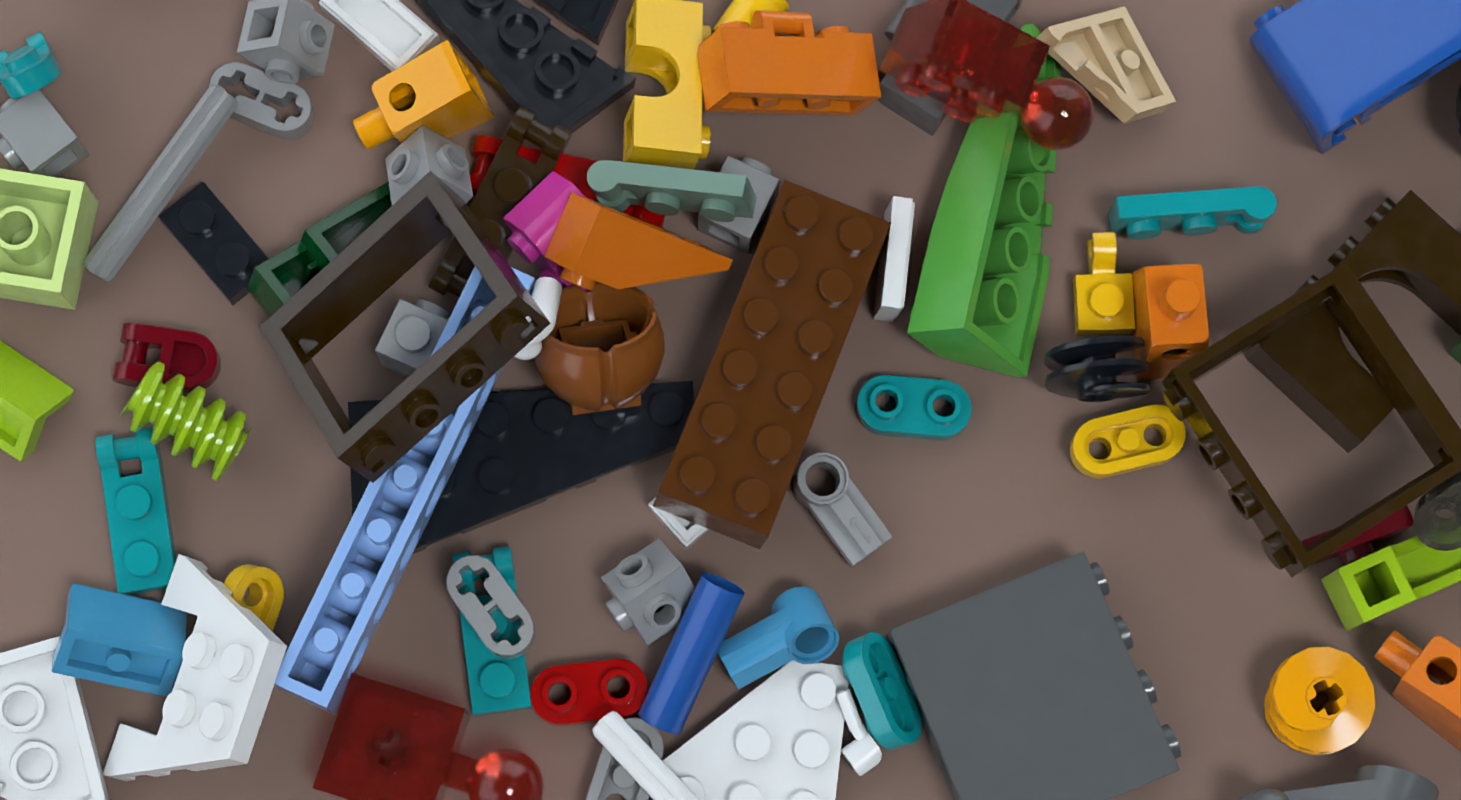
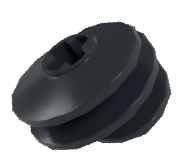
M1104 336L1084 338L1056 346L1046 352L1044 356V365L1053 371L1046 376L1045 387L1052 393L1078 398L1082 402H1105L1146 395L1150 392V385L1134 382H1117V377L1143 373L1149 369L1148 362L1130 358L1116 359L1117 353L1145 347V340L1136 336Z

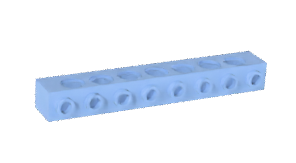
M476 266L432 355L496 298V295ZM512 268L531 295L535 278ZM502 368L374 483L369 482L284 655L274 684L278 689L333 715L336 714Z

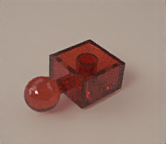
M930 0L905 8L880 68V71L896 78L895 86L900 90L921 98H925L928 95L945 104L943 107L945 113L964 122L973 123L976 119L985 117L997 118L1000 114L1016 111L1020 113L1021 123L1027 136L1038 146L1049 150H1065L1077 145L1090 131L1094 119L1092 100L1088 92L1077 82L1064 77H1051L1036 83L1050 45L966 0Z
M351 673L313 789L341 800H443L447 787L467 793L469 800H542L544 780L537 763L530 756L516 749H496L488 752L480 759L459 753L470 719V714L465 708ZM393 737H399V744L407 750L404 759L393 758L390 766H383L385 757L379 753L381 745L383 743H390Z

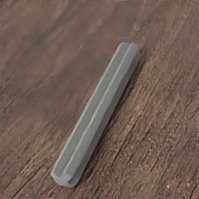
M215 85L207 89L84 259L83 265L88 271L107 282L115 277L237 108L238 102L233 96Z

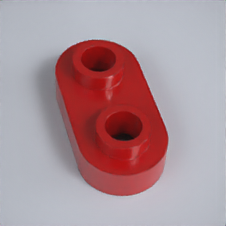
M625 659L556 665L543 670L534 680L530 694L531 703L536 714L544 722L553 726L597 723L611 711L617 712L623 719H628L640 711L648 693V683L643 671L636 664ZM615 678H623L630 685L629 693L620 699L611 697L607 692L609 682ZM558 684L566 685L571 690L569 701L563 705L553 704L549 700L551 688Z

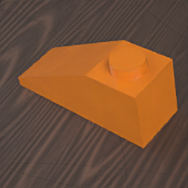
M573 192L569 196L544 257L564 267L561 278L593 291L596 281L619 290L727 271L733 259L703 244Z

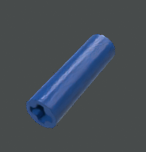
M701 574L638 713L639 717L646 723L668 733H681L745 594L739 586L713 574Z

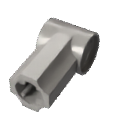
M816 453L807 457L800 465L792 481L793 493L797 501L803 507L809 509L850 567H853L893 537L849 478L848 469L840 458L830 453ZM814 468L827 470L835 480L834 492L828 496H818L812 493L806 484L807 472Z

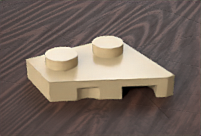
M1125 6L1049 26L1036 37L1039 45L1124 124L1162 113L1176 102Z

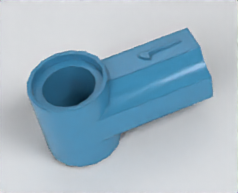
M802 586L786 590L773 603L772 615L722 642L718 651L719 656L738 689L792 660L801 664H815L825 660L835 651L839 642L838 631L820 595L814 589Z

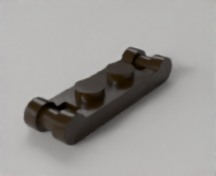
M523 105L519 107L513 117L506 136L469 206L507 262L514 250L507 239L513 233L503 218L555 170L573 133L559 124L554 128L536 119V112ZM525 139L543 148L537 163L518 154ZM455 236L434 272L428 288L443 296L448 291L460 298L469 277L458 272L465 257L469 258V256Z

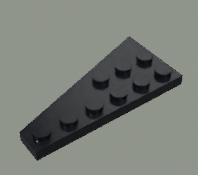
M693 381L651 383L647 390L641 394V406L573 415L570 403L560 399L552 390L490 393L413 554L427 549L426 547L459 533H467L547 501V498L576 487L578 489L596 482V479L630 465L633 467L674 451L694 405ZM382 400L348 402V418L352 427ZM350 467L353 516L370 481Z

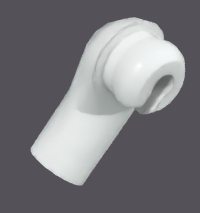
M540 277L537 279L531 293L532 298L551 324L514 356L515 358L520 360L535 358L541 352V341L554 329L562 287L552 277ZM527 316L526 319L530 322L531 318Z

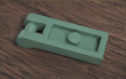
M600 160L594 163L587 172L588 185L596 195L599 203L620 212L626 210L630 205L645 206L647 210L666 216L677 215L679 210L700 212L705 218L718 222H731L735 217L753 219L757 196L747 175L613 160Z

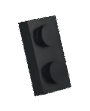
M201 182L158 217L233 306L250 293L247 286L254 268L269 258L204 182Z

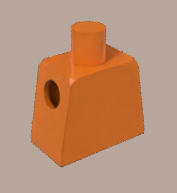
M1201 264L1146 266L1132 273L1135 314L1133 336L1141 337L1145 340V347L1135 349V359L1148 362L1149 366L1147 371L1137 374V380L1165 379L1173 368L1208 348L1209 328ZM1180 349V354L1175 355L1164 354V352Z
M1394 630L1374 656L1376 660L1401 677L1392 696L1461 752V648L1444 637L1435 634L1424 650H1422L1405 636ZM1428 676L1438 679L1442 685L1432 682Z

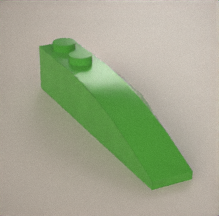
M1034 24L1022 26L995 73L962 142L947 179L931 229L907 331L909 335L940 358L1016 378L1027 377L1049 277L1050 257L1044 254L1041 255L1042 228L1052 226L1053 205L1047 202L1044 203L1046 174L1055 173L1056 150L1053 149L1048 128L1050 122L1058 121L1061 65L1039 45L1036 37L1042 32Z

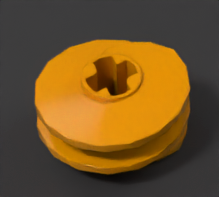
M1329 646L1309 647L1284 660L1271 677L1264 699L1266 723L1277 739L1296 752L1315 756L1332 754L1356 743L1369 728L1376 707L1374 686L1365 668L1349 653ZM1324 691L1330 701L1323 706V709L1315 711L1311 706L1310 700L1317 693Z

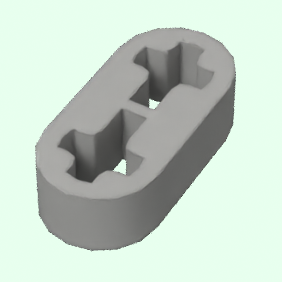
M239 62L226 63L219 67L211 76L209 87L215 85L226 91L224 89L226 85L236 86L241 79L244 80L248 92L257 96L256 100H253L243 95H237L235 97L238 102L237 108L229 118L286 140L300 138L313 126L315 114L312 102L305 90L296 84H283L273 81L265 75L264 71ZM291 100L296 101L295 104L301 115L298 118L289 116L285 123L280 122L277 111L273 107L268 106V103L271 102L281 107H287Z
M471 555L457 560L450 567L447 575V589L453 602L492 654L503 659H515L524 655L531 648L535 638V626L528 611L497 568L488 559L478 555ZM469 569L475 575L486 572L490 576L483 584L492 600L484 606L474 593L468 592L462 596L458 592L464 586V580L461 575ZM498 608L510 623L518 619L524 623L518 629L521 640L513 646L507 640L496 643L492 639L498 633V628L490 614Z

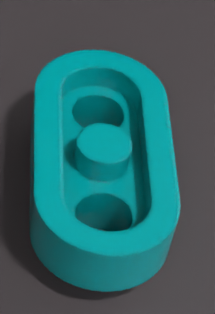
M881 375L870 379L861 388L856 402L857 417L862 426L871 433L881 436L945 441L955 438L965 429L972 412L970 398L960 385L947 380ZM887 394L895 399L897 406L893 411L884 412L877 407L875 399L880 395ZM940 399L949 401L953 406V414L947 417L939 416L933 409V403Z
M870 632L850 640L844 648L842 669L845 678L852 685L864 713L868 733L882 747L888 750H896L915 743L922 731L921 715L892 646L885 637L876 632Z

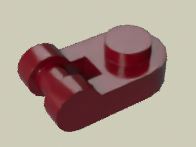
M124 323L120 342L125 344L122 362L115 363L112 380L122 385L137 387L151 367V365H145L148 349L158 348L161 349L159 361L165 364L162 383L165 384L177 374L185 376L183 392H191L197 386L206 389L216 381L219 375L221 358L214 344L202 334L137 323Z

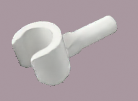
M844 689L837 692L836 696L849 731L855 740L842 748L841 753L853 770L862 776L879 764L882 753L879 746L866 731L850 689Z

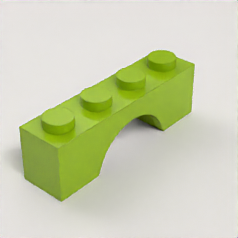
M1461 516L1395 545H1390L1340 567L1321 579L1346 632L1461 581Z

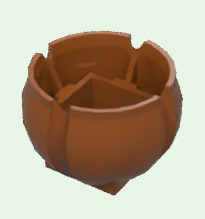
M597 281L593 291L585 292L582 287L575 284L562 288L556 324L553 331L541 341L542 349L535 357V362L543 382L560 399L570 403L573 415L641 406V394L647 390L658 375L665 353L664 332L657 312H655L653 300L635 287L618 290Z

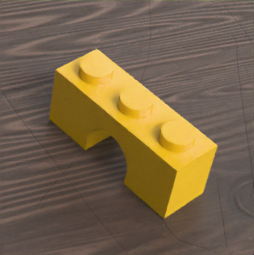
M634 0L626 21L625 72L641 73L655 78L663 85L667 95L661 97L634 95L624 120L623 162L694 169L699 159L707 158L711 133L709 125H702V109H705L698 61V47L711 36V27L703 25V3L682 0Z

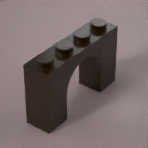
M1412 190L1397 204L1387 197L1364 221L1372 230L1360 243L1350 236L1327 261L1335 267L1333 270L1347 262L1361 284L1375 281L1388 282L1409 290L1457 334L1461 335V235ZM1313 274L1296 293L1319 279ZM1324 303L1258 343L1260 346L1247 359L1347 453L1362 443L1394 409V406L1375 378L1346 349L1340 335L1339 325Z

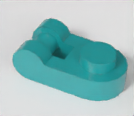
M41 31L27 38V45L9 54L6 49L0 52V82L11 99L29 95L45 87L61 74L57 59Z

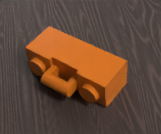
M757 10L752 18V28H750L749 23L744 21L721 24L698 47L705 112L856 116L881 98L872 33L850 32L846 26H830L819 30L815 37L812 17L809 13ZM775 34H784V35H793V36H775Z

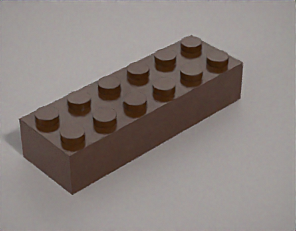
M784 180L653 507L757 549L762 548L769 537L891 222Z

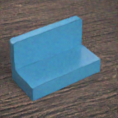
M72 584L67 599L66 621L53 655L51 672L167 697L172 690L183 661L182 651L186 642L187 613L161 605L160 602L80 584Z

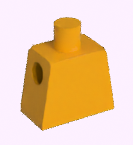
M446 40L375 81L371 89L379 107L353 119V124L364 146L370 150L394 137L402 143L421 125L426 126L445 138H450L495 118L473 69L453 45Z

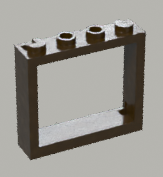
M430 171L268 318L260 328L336 457L374 483L551 323L465 201ZM452 232L494 292L496 298L352 427L312 358ZM527 316L531 318L530 322L527 321Z
M1347 262L1173 368L1161 382L1166 389L1163 392V397L1170 411L1178 420L1184 421L1186 419L1199 438L1195 441L1201 458L1212 470L1215 471L1219 468L1231 486V489L1228 490V495L1233 506L1244 519H1253L1264 536L1261 544L1265 554L1279 570L1285 568L1291 578L1461 471L1460 427ZM1324 303L1434 467L1309 546L1304 547L1194 382Z

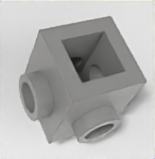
M305 0L249 1L237 53L265 70V75L269 79L283 84H295L299 79L324 75L335 24L314 11V6Z
M424 125L415 130L385 158L392 205L430 171L457 193L466 204L473 197L469 163L466 158L465 149Z
M659 538L638 553L623 559L617 567L601 577L613 597L604 603L609 613L623 632L633 627L647 646L662 635L670 633L678 626L695 590V586L683 565Z

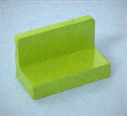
M1 340L0 449L21 462L35 451L46 418L71 400L74 390Z

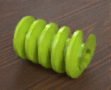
M158 361L146 372L119 418L129 410L133 412L130 430L134 433L138 432L149 422L153 424L150 442L154 445H157L169 435L173 436L171 455L174 457H178L189 447L193 448L194 454L191 467L196 470L209 459L215 461L211 479L217 482L236 458L252 429L250 428L246 432L243 431L246 413L238 410L224 420L226 401L218 398L204 408L203 402L206 389L197 386L187 395H182L185 376L177 374L165 384L162 383L165 364Z

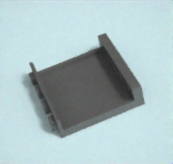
M1084 551L890 629L885 638L892 646L905 675L907 685L921 715L922 727L953 800H1109L1180 770L1176 759L1181 757V750L1176 736L1168 724L1161 726L1151 705L1157 702L1154 686L1143 669L1137 672L1128 652L1129 649L1133 648L1129 629L1120 615L1113 618L1104 596L1110 593L1106 577L1097 562L1089 563Z

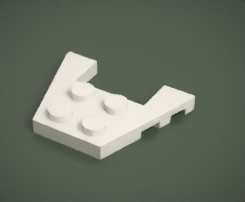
M178 554L161 605L196 615L197 621L192 634L184 644L182 651L183 661L173 691L164 702L162 710L163 720L158 734L156 735L120 723L103 771L105 776L123 781H131L140 775L153 777L170 775V772L174 770L188 769L191 771H201L248 764L287 645L250 609L241 607L231 597L232 591L221 581L213 579L206 572L208 568L198 560Z

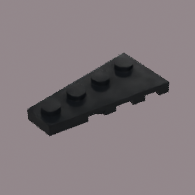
M416 0L515 112L523 105L537 113V120L552 128L559 124L574 133L635 86L636 77L629 72H625L621 67L616 70L597 57L598 51L579 38L574 41L550 24L551 18L535 7L529 10L516 0Z

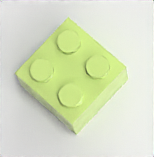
M0 169V298L72 310L76 309L85 268L83 263L88 254L99 203L85 182Z

